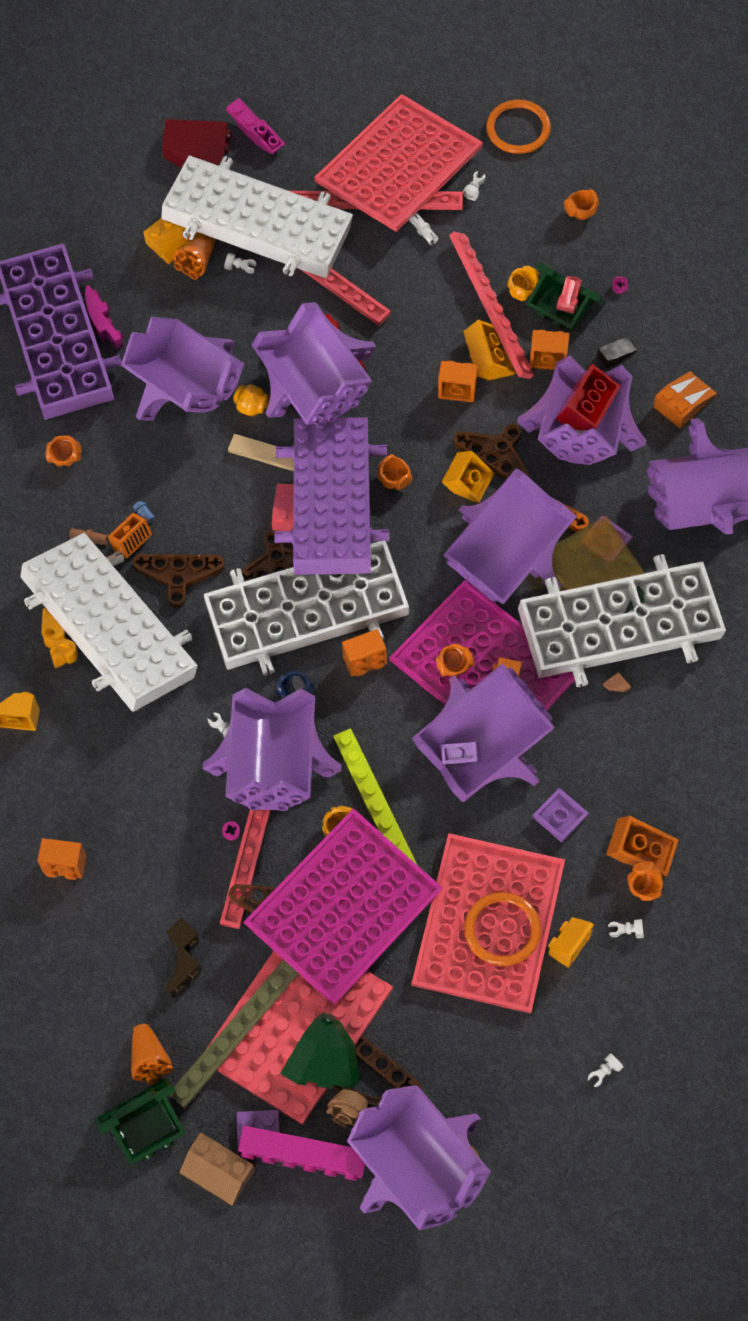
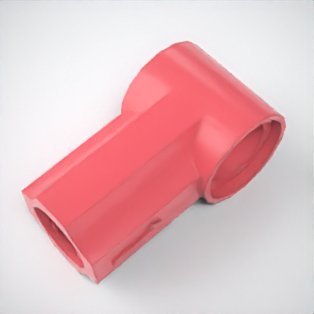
M573 276L566 277L556 310L574 315L578 305L577 297L582 280Z

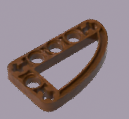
M363 1035L361 1036L360 1040L362 1042L355 1050L356 1056L395 1089L401 1088L409 1079V1086L417 1085L423 1092L420 1082ZM364 1046L372 1049V1053L367 1057L360 1054V1050ZM379 1059H384L388 1063L387 1067L383 1070L376 1067V1062ZM395 1072L402 1073L404 1077L399 1083H395L392 1080V1075ZM337 1085L332 1087L337 1092L343 1090L342 1087ZM352 1089V1091L359 1093L367 1100L368 1106L378 1107L382 1098L369 1096Z

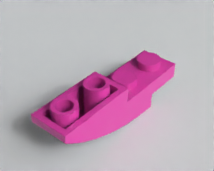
M240 98L226 107V111L237 122V127L266 152L273 155L285 145V142L263 119L260 120Z
M87 285L85 287L86 305L90 321L97 336L102 342L109 339L117 350L123 348L122 339L124 338L119 330L114 329L113 322L109 316V306L105 301L102 302L100 300V295L95 289L92 290Z

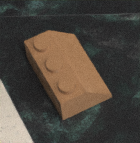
M200 1132L189 1149L179 1173L233 1206L254 1173L255 1168L250 1162Z

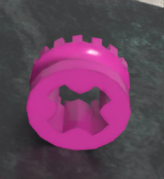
M618 276L613 279L612 289L615 293L623 294L627 291V278ZM618 283H622L621 288H618Z
M233 821L225 823L222 828L223 836L227 840L237 839L240 835L239 825ZM228 827H232V829L236 828V830L234 831V835L226 833L228 831Z

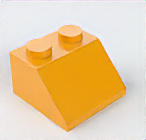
M473 451L457 452L442 483L454 494L479 503L495 473Z
M29 692L14 693L0 703V727L36 731L40 709L35 696Z
M574 917L569 922L565 921L559 930L561 933L558 938L553 937L548 945L550 948L549 955L569 968L590 939L594 924Z

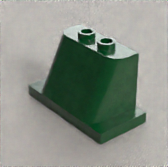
M539 262L536 269L542 273V276L526 305L537 311L536 315L545 320L547 317L552 319L551 323L561 328L563 325L573 331L593 303L604 307L607 301L600 294L587 287L580 286L577 297L578 305L574 315L556 310L566 277Z
M167 1077L94 1119L101 1134L111 1129L130 1165L143 1158L145 1160L155 1155L156 1150L161 1147L165 1149L174 1143L173 1140L186 1133L167 1099V1096L175 1092Z

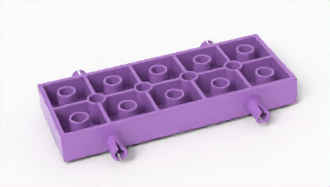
M64 243L0 261V279L4 289L3 294H0V305H9L32 378L28 382L15 385L17 395L20 396L34 391L37 394L44 420L114 400L106 372L108 369L121 366L122 361L120 355L107 359L101 357L78 287L80 282L94 279L91 268L76 273L75 271L73 272Z
M368 417L337 418L333 422L328 421L306 425L303 419H294V445L292 447L276 446V458H293L294 460L292 531L274 532L275 543L293 544L294 575L371 573L370 543L372 541H389V529L372 530L370 528L369 458L370 456L387 457V444L370 445L368 443Z

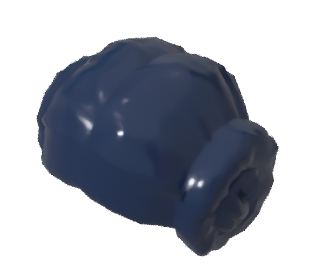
M291 671L286 675L280 676L275 693L277 696L282 697V699L299 689L313 694L314 684L306 674Z

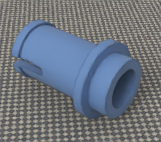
M139 501L133 506L134 512L146 519L149 525L156 517L146 507L147 504L145 502Z

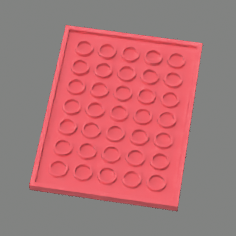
M401 94L314 178L315 182L397 232L483 147V142Z
M448 833L437 878V883L443 889L431 902L412 986L531 1014L565 859ZM496 892L513 893L524 898L534 907L541 922L540 941L535 951L522 962L510 966L493 965L481 960L471 950L465 937L464 925L470 908L479 899ZM496 902L488 905L479 913L475 922V935L481 947L487 952L498 956H510L522 950L528 943L531 935V923L526 913L519 906L509 902Z
M275 951L270 955L209 1046L283 961ZM366 971L348 992L333 1005L299 974L217 1071L299 1124L304 1125L327 1088L317 1087L316 1083L307 1082L306 1085H298L280 1074L300 1038L314 1019L324 1012L333 1015L336 1020L342 1023L356 1046L392 992L393 986Z

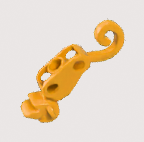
M44 607L41 633L45 646L51 648L50 654L55 668L65 665V663L72 664L78 658L76 644L68 640L66 631L47 608Z

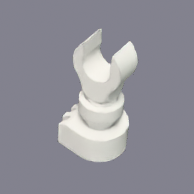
M478 171L474 173L473 181L466 185L463 190V195L473 201H476L479 196V186L485 182V174L482 178H477Z
M228 253L224 265L225 269L231 270L233 265H235L236 268L241 267L247 273H254V268L248 266L256 267L255 260H242L239 257L236 259L235 254Z
M213 713L218 720L212 722L208 719L209 725L213 728H218L225 738L229 724L227 722L224 723L218 713Z
M642 919L634 920V924L627 922L624 925L611 922L608 927L618 928L617 932L609 933L611 937H618L624 933L629 935L631 932H635L636 938H644Z
M611 1053L604 1059L607 1063L605 1065L602 1064L600 1066L601 1069L589 1074L588 1081L593 1076L599 1078L594 1087H599L606 1074L612 1073V1069L619 1072L623 1068L622 1064Z

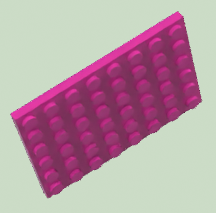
M466 580L389 657L393 664L444 705H446L450 696L451 685L449 679L451 677H443L440 674L436 664V657L439 656L440 651L444 647L451 644H460L463 647H468L473 655L475 665L469 668L466 674L457 677L459 680L463 678L469 685L470 690L492 672L494 663L498 664L499 657L522 662L519 678L527 684L535 698L544 705L546 711L575 682L573 672L538 678L523 625Z
M353 808L244 921V924L329 1002L335 1005L443 888Z

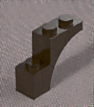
M182 918L166 931L169 939L177 949L178 958L175 973L165 987L167 993L172 998L175 995L179 996L186 989V985L190 981H195L200 976V971L202 970L200 964L187 952L188 950L192 951L198 945L200 940L198 933Z

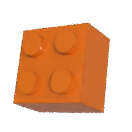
M533 330L530 355L532 368L555 370L556 362L567 357L569 333Z
M450 360L441 361L438 379V398L474 402L478 365L457 363Z
M378 629L342 642L343 659L351 677L362 676L369 670H378L387 664L386 647Z
M42 838L37 861L43 874L48 877L55 878L58 875L65 876L69 880H76L77 878H83L87 855L82 843Z

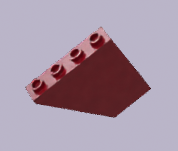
M166 119L162 142L163 157L181 168L184 166L189 155L219 166L222 158L229 154V143L227 141L231 139V129H228L227 122Z

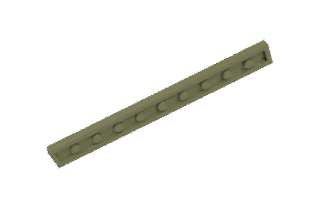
M283 960L175 1085V1092L169 1096L185 1109L238 1045L246 1038L249 1032L299 976V973Z

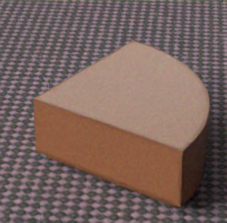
M619 672L603 684L610 691L625 692L631 688Z

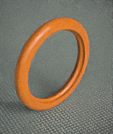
M516 99L501 103L494 108L486 121V131L491 142L499 149L512 154H525L537 150L546 142L551 132V123L548 115L539 105L527 100ZM508 109H528L536 113L541 119L543 125L541 135L536 141L528 145L517 146L507 144L495 132L497 117Z
M496 892L479 899L470 908L464 925L467 943L474 954L481 960L498 966L514 965L528 958L535 951L541 936V922L534 907L524 898L507 892ZM496 902H509L519 906L526 913L531 923V935L528 943L522 950L510 956H498L487 952L481 947L475 935V922L479 913L488 905Z

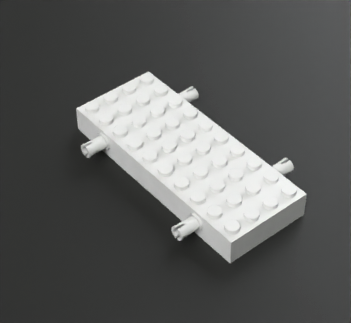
M190 155L188 156L162 205L163 220L185 227L183 236L186 239L190 234L189 240H192L195 233L199 232L286 264L283 268V273L287 275L290 270L288 276H292L295 269L298 268L327 279L349 233L353 214L327 205L331 198L328 193L323 197L325 192H321L318 200L315 201L231 171L229 168L233 161L231 158H228L227 162H225L227 156L222 158L219 166Z
M82 533L22 564L20 577L34 593V595L25 598L24 602L28 609H33V607L42 603L101 673V677L92 680V685L96 688V691L111 685L131 711L134 712L195 677L198 665L182 648L183 644L192 640V636L188 633V630H184L173 637L113 567L124 562L123 554L117 551L105 557L89 537Z
M386 541L370 544L371 573L294 575V567L244 581L241 569H236L237 576L234 570L230 571L234 585L204 594L205 604L226 669L229 670L259 661L262 674L267 676V668L270 674L275 672L270 660L272 656L364 628H369L370 632L378 629L383 640L384 636L379 624L409 615V605Z
M658 555L653 558L657 569L655 572L565 591L559 590L555 577H552L553 581H551V578L546 579L545 584L549 594L522 599L518 607L538 678L573 672L576 687H581L580 684L583 687L588 684L584 668L677 648L683 649L686 663H691L690 660H692V663L697 661L698 657L694 645L721 639L726 631L703 561L668 568L665 555ZM638 585L645 592L643 596L645 601L640 603L636 590ZM631 600L634 609L624 613Z

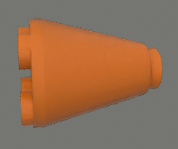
M201 234L178 248L174 254L175 269L182 271L194 280L198 279L207 269L216 239Z
M139 1024L134 1027L132 1034L131 1074L133 1080L153 1085L161 1077L172 1073L173 1067L169 1056L148 1024Z

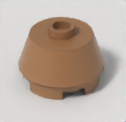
M344 1089L328 1103L327 1114H331L333 1116L332 1121L344 1128H347L348 1125L354 1126L359 1113L368 1107V1102L359 1093Z

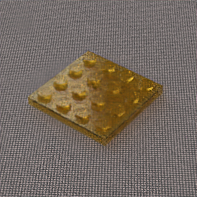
M607 516L559 542L554 547L552 568L566 590L645 574Z

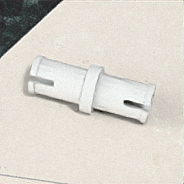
M415 213V216L413 215L409 219L416 227L417 233L422 235L429 245H433V243L435 244L438 241V236L435 235L430 229V225L425 223L418 213Z

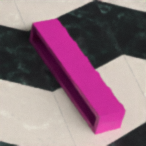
M243 1125L238 1154H241V1157L244 1159L254 1160V1157L261 1158L262 1162L274 1164L275 1161L281 1162L284 1167L295 1168V1165L304 1167V1171L308 1172L321 1170L324 1171L325 1175L333 1177L341 1174L345 1175V1179L357 1181V1178H362L365 1163L352 1147Z

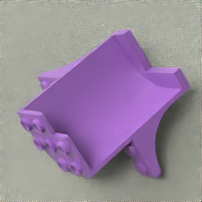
M316 302L302 303L287 330L259 332L252 343V347L263 361L270 379V402L265 412L268 418L282 417L292 403L306 425L328 421L333 422L360 403L359 400L367 392L372 382L358 361L368 360L376 348L373 342L357 340L338 330L327 319Z
M151 317L146 333H131L121 364L122 367L146 383L136 418L154 421L160 408L169 401H172L186 412H208L219 407L218 404L223 399L227 400L235 390L244 367L243 362L231 355L235 342L231 339L204 337L178 319Z
M571 356L556 362L551 384L543 397L530 410L519 416L517 420L528 433L540 428L538 440L558 459L576 464L591 465L615 455L619 440L631 452L646 445V439L638 430L629 406V391L633 376L622 365L605 372L606 375L621 385L596 430L592 428L582 434H578L569 424L563 425L556 419L578 379L585 372Z
M698 418L691 419V425L689 426L692 442L689 445L691 455L649 461L650 467L647 469L650 479L648 493L657 502L655 517L669 530L713 524L724 534H733V525L748 519V448L725 450L715 447L706 434L704 422Z
M516 468L502 486L488 499L474 506L462 505L458 511L463 514L461 518L469 525L443 556L448 559L447 564L478 588L486 597L494 603L499 601L501 604H504L529 573L536 579L540 577L542 579L541 583L545 587L546 579L551 578V581H553L552 577H555L552 568L554 547L560 536L577 516L565 505L544 492L525 473ZM557 580V584H558V587H559V589H560V587H561L562 585H561V584L559 583V581Z
M503 663L471 690L463 678L459 680L455 675L449 679L451 691L445 707L431 723L412 737L417 748L441 772L451 791L462 802H465L484 785L496 779L516 777L526 780L533 786L540 782L536 776L537 770L532 764L527 765L525 763L527 760L522 754L555 727L551 723L553 718L546 711L544 705L535 698L527 684L518 677V674L512 667L508 669ZM479 742L481 761L442 764L441 745Z
M244 688L233 694L231 720L227 734L216 752L203 762V769L216 776L227 771L225 797L232 799L234 802L247 806L250 810L286 811L289 807L300 804L310 798L312 770L323 777L329 778L341 771V764L326 752L318 738L314 722V695L299 689L274 703Z
M417 1085L385 1091L378 1107L365 1108L359 1113V1117L347 1140L375 1175L360 1206L363 1213L379 1211L387 1201H391L406 1213L418 1230L436 1227L457 1216L456 1212L463 1206L467 1208L476 1199L491 1173L489 1168L473 1151L467 1139L468 1136L474 1134L481 1118L475 1113L446 1119Z

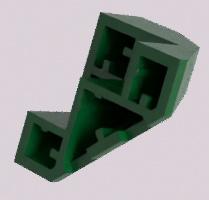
M323 1012L314 1019L304 1032L280 1074L298 1085H306L307 1082L316 1083L317 1087L332 1089L333 1085L342 1087L343 1090H352L360 1082L354 1042L340 1021L336 1020L333 1015Z

